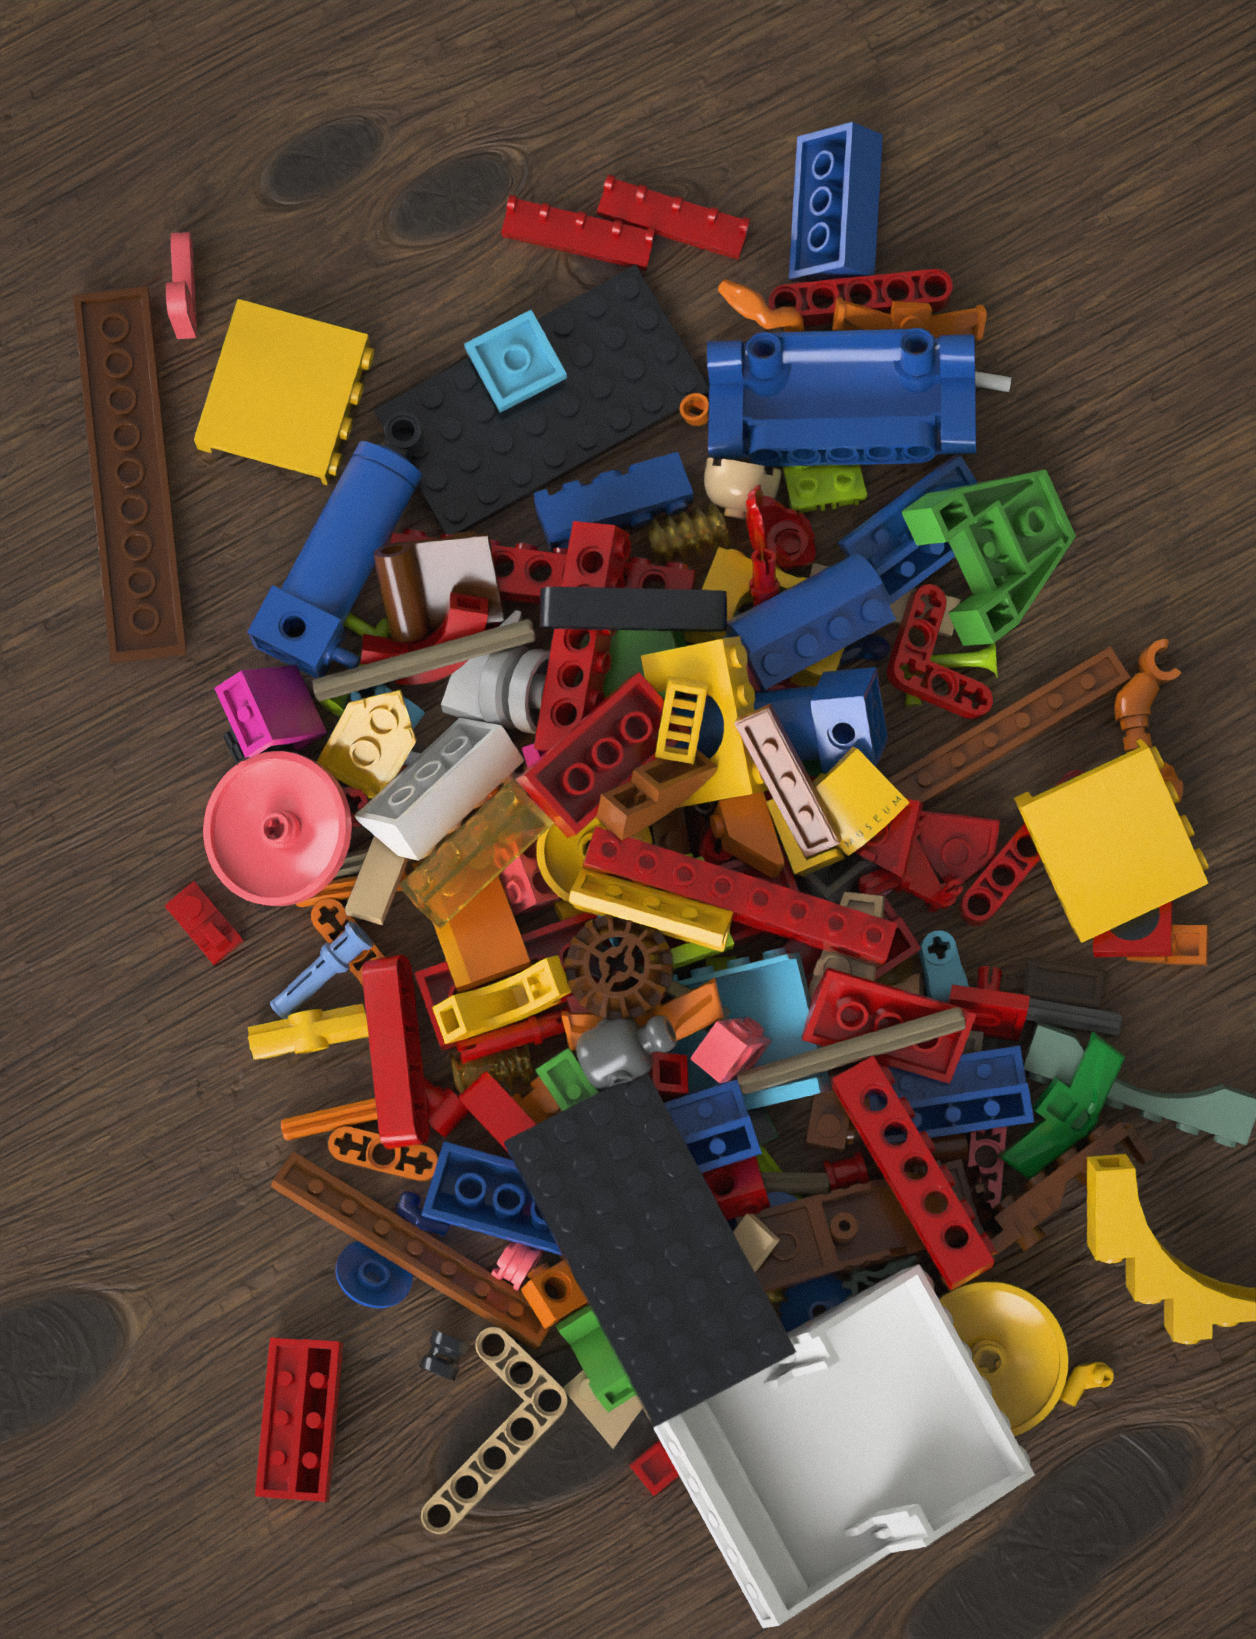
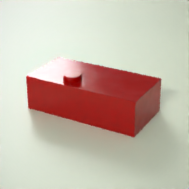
M640 672L630 676L516 779L567 838L577 835L597 817L602 793L631 782L633 769L659 759L655 757L664 699ZM669 723L668 730L685 733L691 731L687 726ZM666 738L665 746L674 747L679 741Z

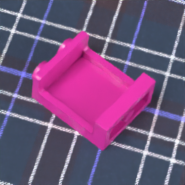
M297 665L241 670L214 688L245 757L256 756L270 746L293 743L295 749H303L327 734Z

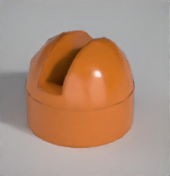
M692 393L682 400L680 413L688 424L697 427L707 423L709 420V401L704 395ZM693 408L701 414L697 416L690 413V410Z

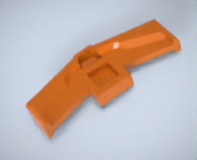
M837 297L832 331L922 328L929 331L931 335H934V338H940V335L974 334L976 341L983 338L987 312L983 305H976V308L931 316L932 308L929 303L892 301L891 313L887 314L844 301L843 298Z
M716 977L668 1002L660 1003L648 1014L633 1020L642 1027L652 1017L666 1016L674 1028L678 1041L723 1019L724 1013ZM562 1011L561 1016L570 1051L577 1052L576 1045L581 1034L595 1028L597 1023L603 1018L593 1013Z

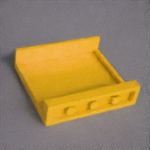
M237 299L194 437L197 449L212 453L213 449L225 451L319 477L322 484L328 485L331 475L337 476L341 466L342 454L338 453L341 441H347L351 433L353 419L349 418L352 404L359 405L362 397L364 384L360 383L363 369L369 370L373 361L375 349L370 347L368 334Z
M1142 739L1136 740L1139 748L1039 795L1032 797L1027 791L1014 798L1071 927L1081 943L1209 884L1203 872L1209 869L1208 863L1201 849L1197 848L1194 850L1189 840V837L1194 836L1190 822L1185 814L1179 816L1174 804L1180 801L1177 792L1170 780L1164 782L1159 771L1165 767L1157 748L1155 746L1149 748Z

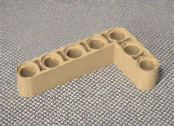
M490 1327L481 1331L476 1338V1351L480 1358L524 1402L424 1505L421 1512V1520L424 1527L431 1533L444 1534L451 1531L567 1409L568 1398L564 1389L500 1328ZM490 1335H499L505 1343L503 1352L495 1357L486 1355L482 1347L484 1340ZM525 1362L531 1365L533 1377L526 1384H517L511 1379V1369L515 1364ZM546 1390H555L561 1396V1405L554 1412H545L539 1406V1397ZM521 1418L530 1420L534 1426L533 1435L525 1441L516 1440L511 1432L513 1423ZM492 1447H500L506 1454L504 1466L497 1470L489 1469L484 1463V1454ZM463 1476H472L478 1482V1492L474 1497L464 1499L457 1493V1482ZM439 1504L445 1505L451 1514L449 1523L442 1528L433 1526L428 1517L431 1508Z

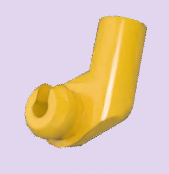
M1098 1361L1077 1365L1067 1379L1059 1399L1076 1407L1084 1389L1111 1385L1114 1380L1113 1370L1106 1363Z

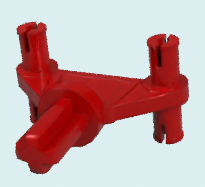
M921 811L905 878L885 868L878 869L858 879L860 894L879 895L890 889L896 892L904 890L924 900L925 906L931 904L927 910L932 913L937 912L939 909H947L955 903L956 896L960 895L963 891L962 886L956 888L961 883L958 880H951L948 884H940L917 839V836L922 831V827L928 822V817L922 819L926 815L925 812Z

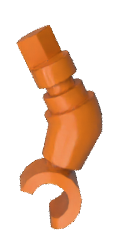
M1168 639L1155 641L1141 652L1137 667L1139 673H1136L1116 695L1114 704L1115 721H1120L1121 731H1126L1127 737L1123 738L1124 751L1126 753L1139 748L1136 740L1142 739L1149 748H1152L1151 735L1145 732V728L1149 727L1148 716L1151 715L1150 707L1160 690L1158 685L1169 683L1182 673L1177 668L1169 672H1163L1156 666L1155 654L1161 653L1168 648Z

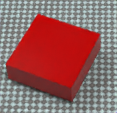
M660 1440L629 1465L653 1496L679 1476Z

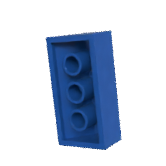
M850 122L797 136L789 280L813 282L875 275L883 134Z
M443 1142L422 1216L562 1255L513 1160Z

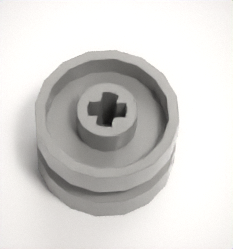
M519 645L490 654L484 664L478 694L480 711L485 722L502 725L504 729L517 728L522 732L536 734L550 650L539 648L530 650L526 646Z

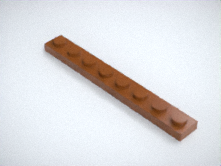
M1111 646L887 780L905 798L925 804L1123 686L1131 677Z
M294 1151L273 1179L271 1184L273 1189L534 1350H538L551 1330L552 1326L544 1329L520 1290L516 1291L507 1282L495 1278L489 1271Z

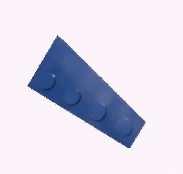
M674 452L632 464L628 468V474L622 475L619 470L601 473L592 481L593 484L586 486L584 483H579V480L565 483L563 489L554 495L549 496L547 489L534 492L535 512L550 552L553 553L554 548L568 549L573 521L616 525L619 528L631 525L635 529L648 525L653 521L652 517L665 512L668 516H673L686 511L689 508L688 504L693 503L694 493L679 453Z

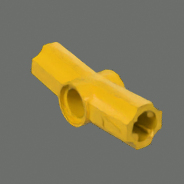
M355 1004L322 1011V1009L307 1010L288 1015V1019L248 1027V1040L254 1060L282 1056V1054L295 1052V1054L310 1053L327 1049L331 1044L369 1037L363 1004Z

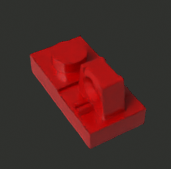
M194 881L164 905L214 966L244 942Z

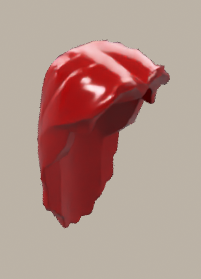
M757 485L747 495L746 525L751 545L754 551H759L760 561H762L761 549L765 548L776 553V566L781 570L788 571L813 563L816 555L815 534L809 519L802 513L785 507L772 497L764 496L761 485Z

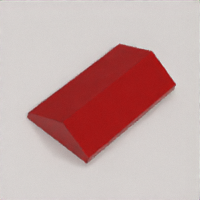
M827 967L812 996L802 1033V1040L825 1047L959 1006ZM959 1007L966 1022L964 1030L874 1057L878 1063H885L891 1067L950 1084L977 1013L976 1011Z

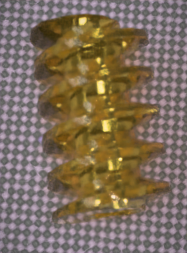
M713 503L708 505L707 516L704 515L699 507H696L693 510L692 520L685 511H680L677 524L670 515L664 516L662 528L656 519L653 518L649 521L648 536L657 566H659L660 555H664L668 562H674L675 551H678L684 560H688L689 548L691 547L694 548L698 556H703V548L706 543L714 553L718 550L719 540H723L728 549L731 548L730 536L724 515Z
M527 1044L522 1045L521 1050L515 1047L508 1049L506 1053H503V1051L491 1056L469 1061L466 1064L457 1062L453 1054L449 1053L456 1089L460 1094L485 1071L500 1086L501 1081H504L509 1090H515L516 1078H520L525 1087H530L533 1071Z

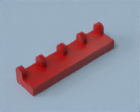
M607 175L604 191L597 209V216L612 221H623L625 225L645 230L653 228L656 229L657 235L739 260L750 229V218L743 217L741 219L719 212V209L715 207L709 209L684 201L683 197L676 195L674 198L649 190L645 185L640 184L636 186L617 180L613 175Z
M509 195L506 207L507 212L501 230L502 237L626 267L636 265L638 270L647 271L656 229L648 228L645 230L625 225L623 221L615 220V222L587 216L586 212H570L550 207L548 203L542 202L541 205L520 200L515 195Z

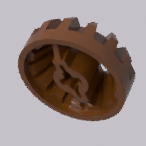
M605 914V916L595 920L591 919L585 923L584 928L571 939L568 955L565 958L567 983L575 998L588 1011L603 1019L614 1020L621 1017L622 1019H637L648 1014L665 998L673 979L674 963L672 953L660 931L656 928ZM613 937L624 938L620 946L611 947L604 953L595 949L606 939ZM639 948L643 953L645 962L643 975L638 973V963L635 959ZM592 954L600 958L599 968L603 976L598 984L594 981L590 972V958ZM622 957H625L624 963L628 967L625 973L618 971L615 976H612L614 970L610 966V962L612 960L620 961ZM634 978L639 980L632 988L622 992H615L618 986L626 985L632 982Z

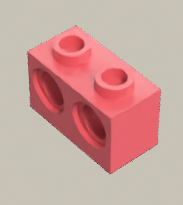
M542 824L509 831L488 844L514 916L547 909L553 906L554 902L564 900L547 885L538 866L536 844Z
M741 1017L721 1020L714 1024L690 1059L719 1083L736 1080L739 1072L752 1069L772 1041L763 1035L765 1029L749 1017H745V1019Z

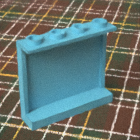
M785 947L763 952L764 960L750 963L749 957L727 961V969L714 972L713 965L691 970L692 978L681 981L678 980L677 974L673 975L672 980L691 990L716 977L722 1005L731 1010L727 1020L749 1017L765 1029L763 1035L772 1042L753 1068L822 1048L820 1045L802 1040V1033L811 999L800 953L786 954ZM702 1030L678 1040L676 1046L666 1052L687 1055L688 1094L684 1096L724 1084L716 1081L690 1059L708 1034ZM824 1071L747 1095L742 1094L747 1110L832 1091L828 1071Z

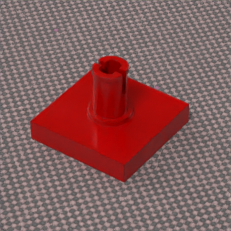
M981 966L977 969L976 988L952 984L947 1003L970 1009L977 1013L971 1030L983 1031L985 1037L1019 1041L1028 1013L1030 996L1001 992L1002 970L1000 968L993 967L990 984L988 983L989 966Z

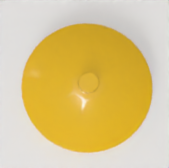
M999 1281L966 1283L938 1298L940 1303L952 1315L953 1326L957 1334L970 1348L973 1357L972 1361L979 1374L988 1381L992 1390L991 1395L996 1405L1008 1417L1013 1436L1020 1435L1039 1424L1058 1402L1068 1373V1350L1065 1337L1051 1311L1028 1291Z

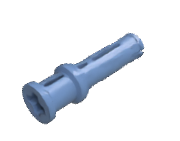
M349 921L345 925L346 930L331 944L325 943L321 947L320 956L315 962L306 968L276 998L270 1001V1005L277 1015L282 1019H288V1015L293 1014L336 973L346 972L350 968L349 963L363 950H370L373 947L372 940L359 925Z

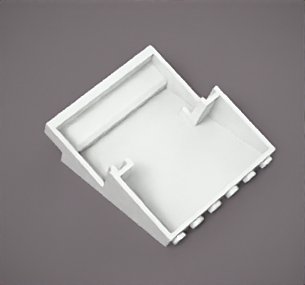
M920 1264L900 1270L787 1332L797 1351L795 1354L654 1428L763 1628L780 1626L890 1553L928 1546L1035 1475L1030 1466V1458L1027 1452L1018 1445L1011 1432V1424L1008 1417L996 1405L991 1395L992 1390L988 1381L979 1374L972 1361L973 1357L970 1348L957 1334L953 1326L952 1315L940 1303L934 1292V1284L931 1277L922 1270Z

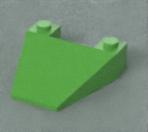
M1046 469L926 493L901 511L916 545L949 542L972 595L949 611L948 614L963 646L993 644L1016 627L1076 537Z

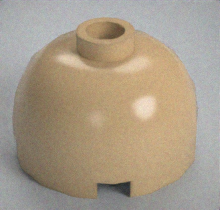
M707 458L704 472V487L712 503L725 508L724 516L746 519L748 493L755 489L757 485H761L764 496L775 499L782 471L774 469L773 476L766 474L765 466L722 459L721 466H715L714 458Z

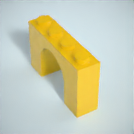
M718 547L702 590L727 591V621L732 619L741 607L753 602V596L749 591V582L753 578L752 560L738 550H726ZM776 566V578L780 583L779 593L807 579L805 577L797 578L782 572ZM685 632L684 638L685 641L699 644L724 639L726 632ZM844 648L792 675L789 682L802 687L817 686L823 672L836 671Z
M740 636L641 655L645 679L657 692L666 691L669 676L705 682L708 684L707 693L718 704L724 719L722 743L717 752L710 758L718 766L716 773L677 808L769 790L734 724L736 718L754 711L753 704L755 702L754 689L749 683L746 669L747 652L741 644Z

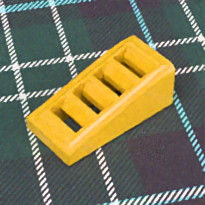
M672 676L668 677L655 752L656 758L694 764L708 689L707 683ZM675 691L696 694L697 699L696 701L674 698ZM672 707L693 710L694 717L671 714ZM669 723L692 727L691 733L668 730ZM666 738L689 742L688 749L665 746Z

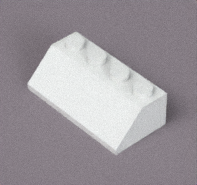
M460 717L354 816L360 824L398 856L419 861L430 855L435 850V845L446 834L458 829L466 815L473 809L483 805L487 801L488 795L499 784L508 781L514 775V770L524 762V759L502 725Z

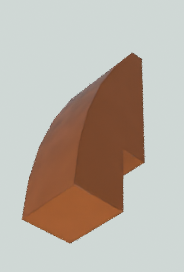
M696 749L694 764L659 758L633 769L631 782L601 794L596 819L618 838L624 840L654 824L680 806L716 773L718 766Z

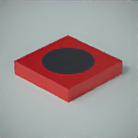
M1173 900L1093 937L1094 957H1172Z

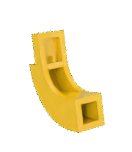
M556 955L545 958L528 969L495 984L453 995L432 1008L444 1042L448 1044L504 1027L539 1013L561 1002L560 998L571 993V989L567 983V975L563 970L560 959Z

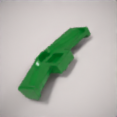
M1092 1031L1089 1043L1070 1085L1067 1086L1055 1077L1032 1106V1109L1044 1117V1119L1007 1149L998 1153L997 1156L1030 1180L1080 1139L1086 1138L1099 1122L1098 1116L1125 1056Z

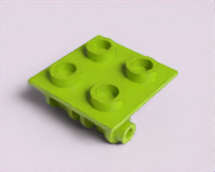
M860 465L782 466L789 494V508L803 514L804 512L816 511L817 505L820 506L821 511H825V504L831 503L832 509H836V502H838L839 506L851 504L856 506L859 505V501L866 500L867 492Z

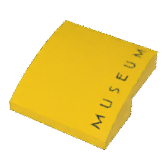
M852 747L826 775L820 773L812 782L842 838L837 846L847 856L874 837L909 804V801L856 747Z

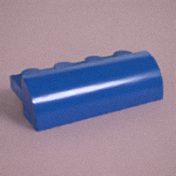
M954 455L837 543L846 557L857 553L872 565L883 582L879 587L890 606L955 557L949 542L916 545L901 511L926 493L978 482L962 456Z
M855 553L728 620L727 631L725 632L729 638L740 636L741 644L747 652V665L760 690L764 691L891 623L896 618L879 585L883 584L879 575L863 556Z
M1020 1046L961 1054L950 1084L888 1066L896 1082L891 1085L898 1098L906 1097L916 1116L911 1119L918 1132L925 1130L930 1138L1034 1122ZM880 1095L869 1096L870 1110L881 1111L886 1107L887 1103ZM897 1128L890 1129L884 1134L886 1141L890 1144L901 1143L907 1140L905 1133Z
M737 1079L664 1103L701 1173L762 1154Z

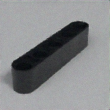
M540 588V628L723 632L727 631V591Z

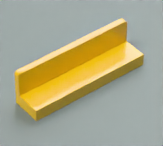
M581 868L572 887L569 903L574 904L575 909L598 916L609 914L656 928L663 935L721 952L726 947L733 912L585 868Z

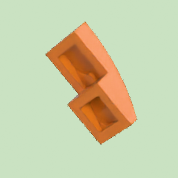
M1173 925L1172 957H1127V961L1208 966L1209 927L1207 925Z

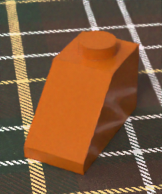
M764 791L719 800L713 815L710 816V824L714 837L720 838L723 850L771 878L779 876L785 862Z

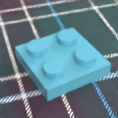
M532 310L464 344L470 359L499 412L567 379L563 366Z

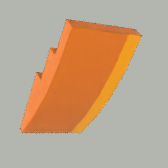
M485 840L464 845L412 864L458 993L531 967L530 959Z

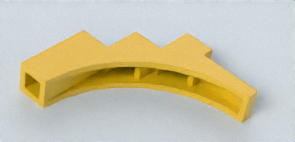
M1126 1154L1087 1157V1246L1095 1260L1105 1263H1118L1123 1258H1126V1287L1134 1301L1144 1304H1156L1164 1299V1327L1173 1342L1190 1345L1196 1344L1200 1340L1212 1339V1324L1232 1327L1237 1325L1238 1322H1256V1288L1221 1282L1193 1270L1170 1254L1152 1234L1138 1198L1136 1170Z

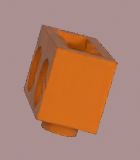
M559 1255L562 1261L553 1267H550L546 1262L529 1272L527 1275L530 1280L520 1289L544 1329L549 1328L588 1304L563 1255ZM545 1284L556 1288L559 1299H552L546 1294Z

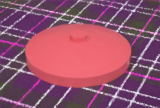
M285 751L260 753L231 768L217 784L209 799L203 825L206 854L212 869L221 882L239 897L253 903L268 906L297 904L322 891L334 879L342 867L348 853L352 832L350 807L345 793L335 777L318 762L308 757Z

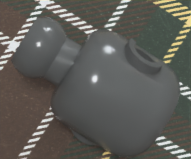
M662 1015L652 1017L642 1027L632 1018L602 1019L595 1028L581 1034L577 1041L576 1051L581 1068L590 1084L599 1090H605L617 1084L633 1081V1079L648 1073L653 1065L652 1053L656 1051L663 1053L672 1050L677 1044V1037L669 1019Z

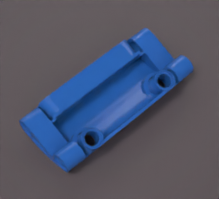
M922 328L760 332L747 340V343H743L742 340L708 341L707 368L710 383L709 458H714V460L750 459L752 463L757 465L776 467L925 463L932 460L935 454H976L974 334L940 335V338H934V335H931L929 331Z

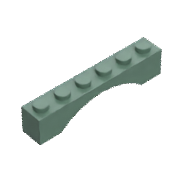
M1037 1021L1023 1061L1024 1070L1029 1071L1027 1077L1032 1080L1050 1084L1051 1079L1057 1077L1069 1086L1085 1049L1074 1033ZM1116 1077L1104 1103L1124 1110L1125 1104L1140 1109V1116L1155 1122H1161L1162 1117L1176 1121L1177 1129L1190 1134L1198 1135L1199 1130L1214 1134L1213 1140L1215 1142L1235 1148L1237 1142L1247 1145L1256 1120V1095L1225 1084L1187 1093H1160L1138 1088Z

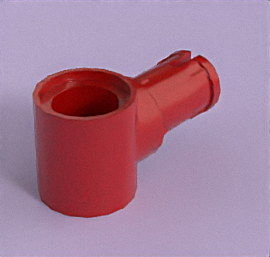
M424 1077L429 1125L445 1139L470 1111L451 1089L435 1086Z

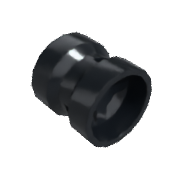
M433 1330L429 1340L431 1344L428 1354L423 1355L419 1367L455 1381L459 1372L457 1364L460 1358L466 1355L470 1344ZM436 1353L452 1359L451 1362L435 1356Z

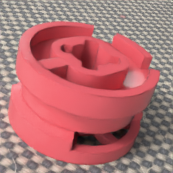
M511 1241L497 1261L496 1265L498 1267L493 1269L491 1275L499 1280L505 1278L514 1284L513 1289L519 1291L529 1278L527 1274L534 1270L545 1250Z

